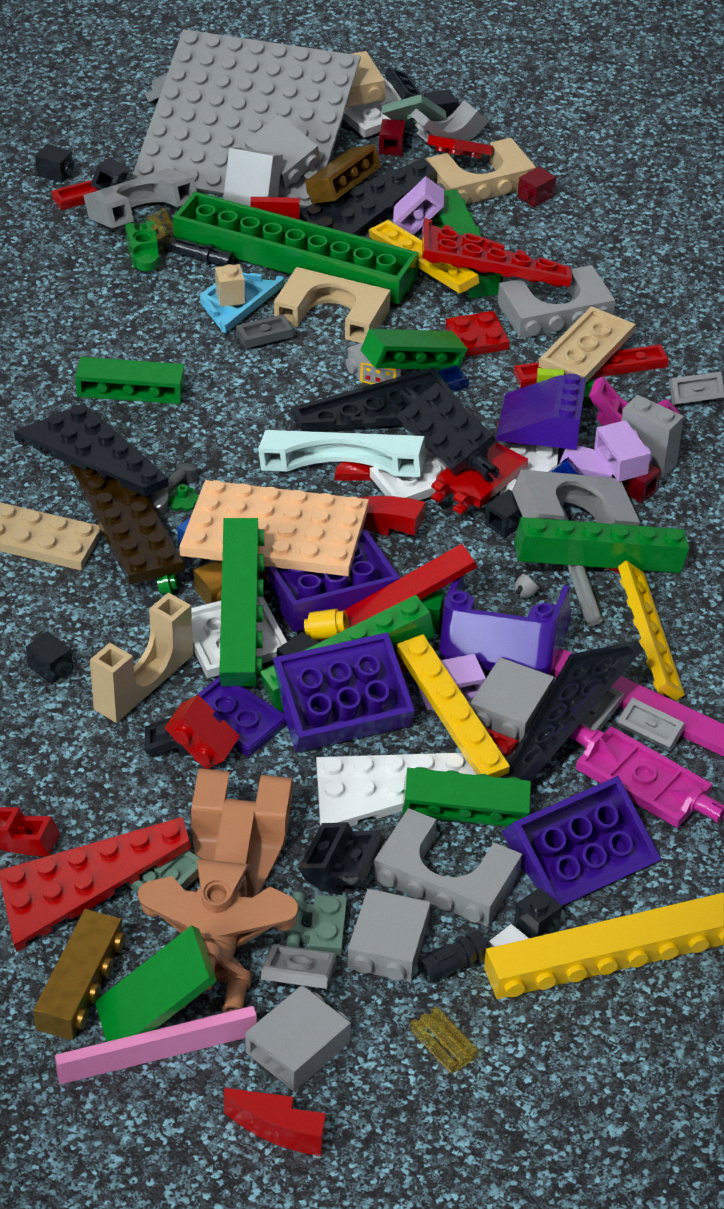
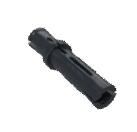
M169 234L163 240L164 250L195 257L207 264L233 265L235 260L233 252L220 250L212 244L202 245Z

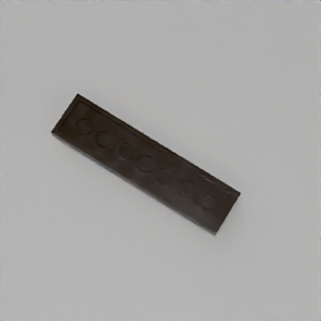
M65 462L129 585L184 571L183 560L147 496L120 486L119 481L112 477L107 479L99 477L97 471L91 468L86 471Z

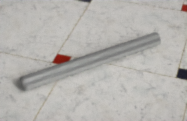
M560 504L565 515L563 520H568L566 511L563 508V505ZM567 565L588 626L594 627L601 624L602 617L585 567Z

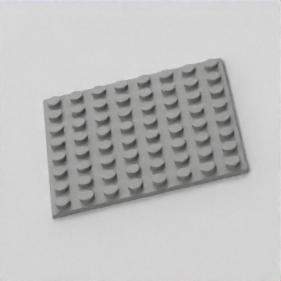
M183 29L132 179L171 168L193 176L197 191L224 195L229 148H245L244 142L280 114L318 145L320 161L317 165L306 171L297 182L292 183L286 189L279 184L278 197L300 198V208L308 207L312 203L306 191L305 181L329 164L361 56Z

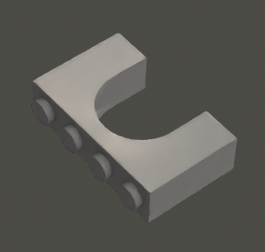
M167 168L83 196L89 219L110 228H115L134 221L131 207L151 202H165L179 207L197 190L193 176Z
M592 265L571 269L572 280L567 290L574 300L568 303L550 304L537 299L523 279L499 283L498 304L519 339L569 329L591 306L614 315L615 299Z
M521 469L512 489L523 517L563 520L565 515L559 502H568L587 510L596 519L597 523L639 526L640 524L622 481L618 482L616 478Z
M408 808L374 859L373 880L380 882L386 887H392L407 893L413 898L429 901L438 908L465 917L471 922L489 927L520 876L522 853L493 842L482 862L473 872L460 877L438 875L430 871L422 862V859L435 841L437 819Z

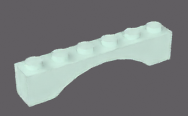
M265 430L258 448L262 471L288 472L315 463L345 461L374 466L393 476L421 477L426 461L424 436Z

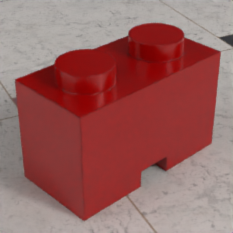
M196 695L180 704L164 728L173 736L177 743L181 744L194 757L197 763L208 769L225 760L240 736L224 720L219 722L213 716L215 711L199 695Z

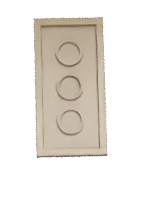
M591 306L539 358V367L545 369H564V376L566 374H577L580 377L586 378L587 382L635 332L636 324Z
M0 503L1 552L82 570L102 536V532L96 524Z

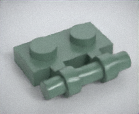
M294 892L292 898L298 904L297 921L292 929L284 933V937L287 940L286 946L299 948L300 943H309V949L332 952L337 954V956H341L347 897L315 895L314 905L305 903L304 893ZM302 920H312L311 928L303 927Z

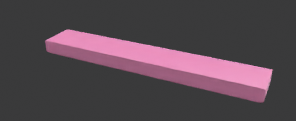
M250 1006L56 1054L55 1062L59 1084L244 1039L245 1032L257 1023L254 1007Z

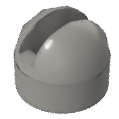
M522 574L517 579L514 590L516 594H520L521 598H530L539 590V587L528 576Z

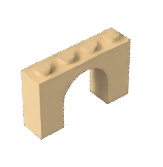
M367 51L353 53V55H360L361 60L346 108L385 100V80Z
M512 138L490 142L493 150L492 155H489V163L496 171L487 174H475L461 169L448 153L426 158V161L436 170V178L433 182L443 184L446 191L457 189L461 198L465 199L466 204L517 192L519 177L535 169L536 166Z
M296 267L274 301V316L284 314L291 326L298 327L306 313L314 306L324 303L341 304L351 309L345 319V339L363 343L369 328L379 329L390 310V290Z
M169 592L149 609L150 638L145 652L135 665H133V656L111 643L90 659L94 710L116 723L193 656L191 605Z

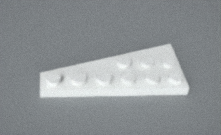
M462 753L316 757L320 825L321 823L348 822L350 826L358 824V820L373 816L378 819L402 812L407 767H425L436 771L446 772L453 770L463 774H476Z

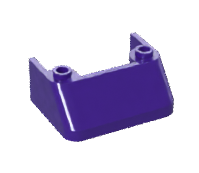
M463 576L452 582L444 602L439 644L441 660L475 654L483 670L491 671L501 657L548 675L553 671L571 622L569 586L563 585L557 604H537L531 608L528 617L474 610V599L472 595L465 592Z

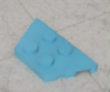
M243 273L245 279V304L220 307L215 283L200 294V303L221 331L227 333L284 286V277L277 276L274 281L262 279V274Z

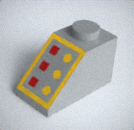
M363 343L348 347L347 369L360 382L375 384L400 377L401 369L375 368L360 351Z

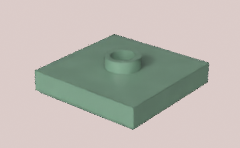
M422 94L382 106V114L391 120L405 121V129L416 127L417 121L410 116L416 108L432 121L446 119V111Z

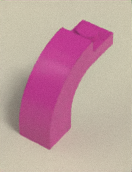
M604 376L596 379L589 395L593 404L599 408L596 419L603 426L622 421L623 408L628 402L617 394ZM669 399L657 403L680 414Z

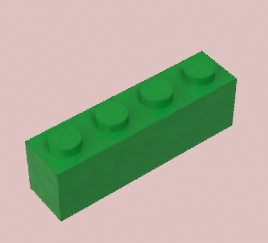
M369 328L360 351L375 368L428 369L434 367L441 370H459L468 348L453 331Z
M80 357L75 375L77 397L181 404L185 387L184 364Z
M407 767L404 781L402 815L409 808L434 819L508 827L513 822L529 815L531 781L521 780L516 777L498 778L487 774L471 775L453 770L445 772L429 770L425 767Z

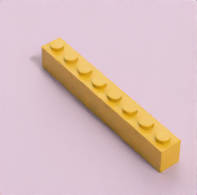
M724 893L487 948L484 970L496 999L517 997L522 993L539 989L546 990L555 985L579 982L584 978L601 974L608 975L617 970L630 967L637 968L646 963L670 960L676 956L692 952L699 953L709 948L724 945Z

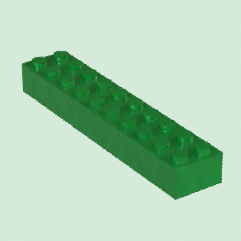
M196 191L192 193L173 216V236L202 245L212 244L220 250L233 252L235 259L268 267L276 271L292 274L296 267L389 289L390 302L397 304L401 302L418 277L419 252Z

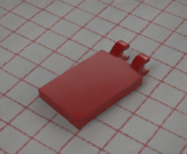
M496 442L489 448L487 456L488 460L499 468L497 478L488 473L493 478V481L487 482L477 471L463 469L454 476L446 468L436 476V480L431 485V488L436 490L431 495V499L441 503L450 493L454 494L453 499L458 503L453 507V511L461 515L472 505L480 508L517 477L521 469L525 470L528 467V458Z

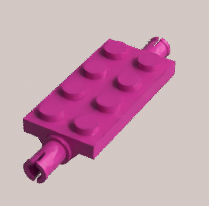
M580 723L569 736V738L585 746L584 754L576 762V770L599 783L619 776L633 803L676 828L695 811L714 820L717 824L724 819V805L708 796L712 791V783L611 726L603 733L598 729L593 731Z

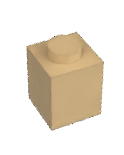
M240 264L215 267V289L220 307L245 304V279Z

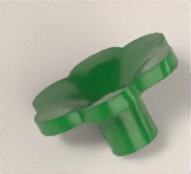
M181 484L175 487L172 493L168 494L170 508L174 511L181 509L191 511L194 509L199 495L196 494L194 488Z

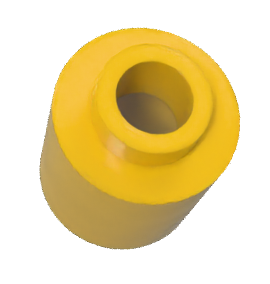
M338 609L310 612L308 619L304 620L306 635L311 636L312 639L317 641L326 640L349 628L346 611H339Z

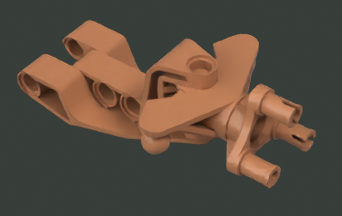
M199 768L191 808V830L195 855L201 858L197 859L200 888L197 892L185 891L175 878L170 876L144 883L138 890V900L143 912L147 916L162 917L180 933L191 925L200 930L217 982L225 983L227 986L222 1011L225 1013L244 1008L246 990L251 986L252 973L244 969L233 957L236 948L271 927H275L280 931H289L297 921L298 904L294 898L272 887H268L260 892L286 843L293 778L261 775L256 801L227 799L228 779L231 771Z

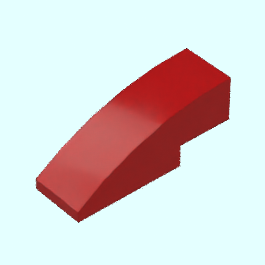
M396 496L360 497L361 499H369V509L363 526L365 530L389 536L393 529L415 536L425 519V502Z
M0 807V850L32 856H50L61 834L52 816H24L20 807Z
M231 1088L224 1089V1113L238 1125L278 1146L301 1153L321 1156L325 1137L326 1113L293 1109V1097Z

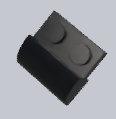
M348 822L321 823L298 869L302 876L314 887L327 893L341 895L344 886L363 885L385 838L380 830L353 831Z

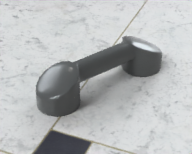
M185 462L177 463L176 471L168 478L169 487L147 496L157 516L168 512V494L179 482L191 484L197 481L198 468L195 465Z

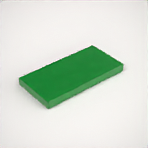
M191 925L96 1000L95 1004L106 1042L155 1030L217 982L198 928Z

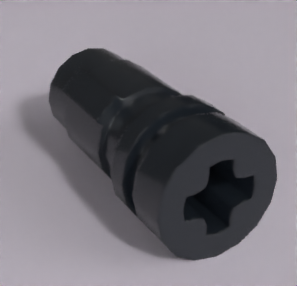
M472 930L466 933L464 937H457L454 943L444 945L419 958V969L424 979L430 983L451 975L465 966L471 968L475 966V963L480 964L484 962L485 952L488 947L480 932Z

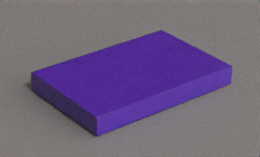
M220 676L197 694L215 711L213 716L219 722L224 720L240 736L233 747L247 757H250L287 726L284 713L242 686H221Z

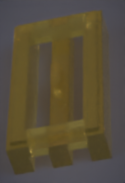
M165 208L147 217L148 222L153 220L155 223L151 226L153 231L156 229L159 231L156 235L158 240L173 231V223ZM161 215H162L163 218H164V219H162V220H160V219L158 218V217L161 216ZM165 223L168 226V228L164 229L163 227Z
M437 1006L431 1009L429 1015L427 1013L421 1015L419 1021L415 1019L410 1022V1030L451 1074L478 1058V1050ZM425 1027H428L430 1031L439 1039V1042L443 1045V1047L445 1049H448L457 1058L456 1062L424 1029Z

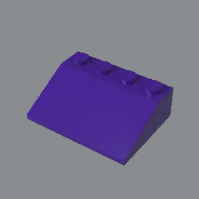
M577 374L559 375L505 393L496 440L577 450L586 378L580 377Z
M367 530L361 532L349 576L264 566L281 613L293 632L305 630L304 620L308 619L310 612L330 609L343 611L400 579Z
M388 632L273 658L285 719L295 753L405 728L411 725L415 710Z
M619 776L519 819L502 831L509 848L522 853L521 868L537 888L540 887L561 906L661 860Z

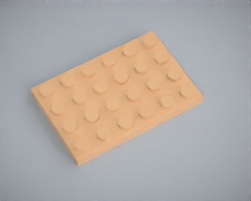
M205 480L179 546L180 556L222 561L223 518H258L259 529L265 530V546H259V554H264V566L349 576L369 509V499Z

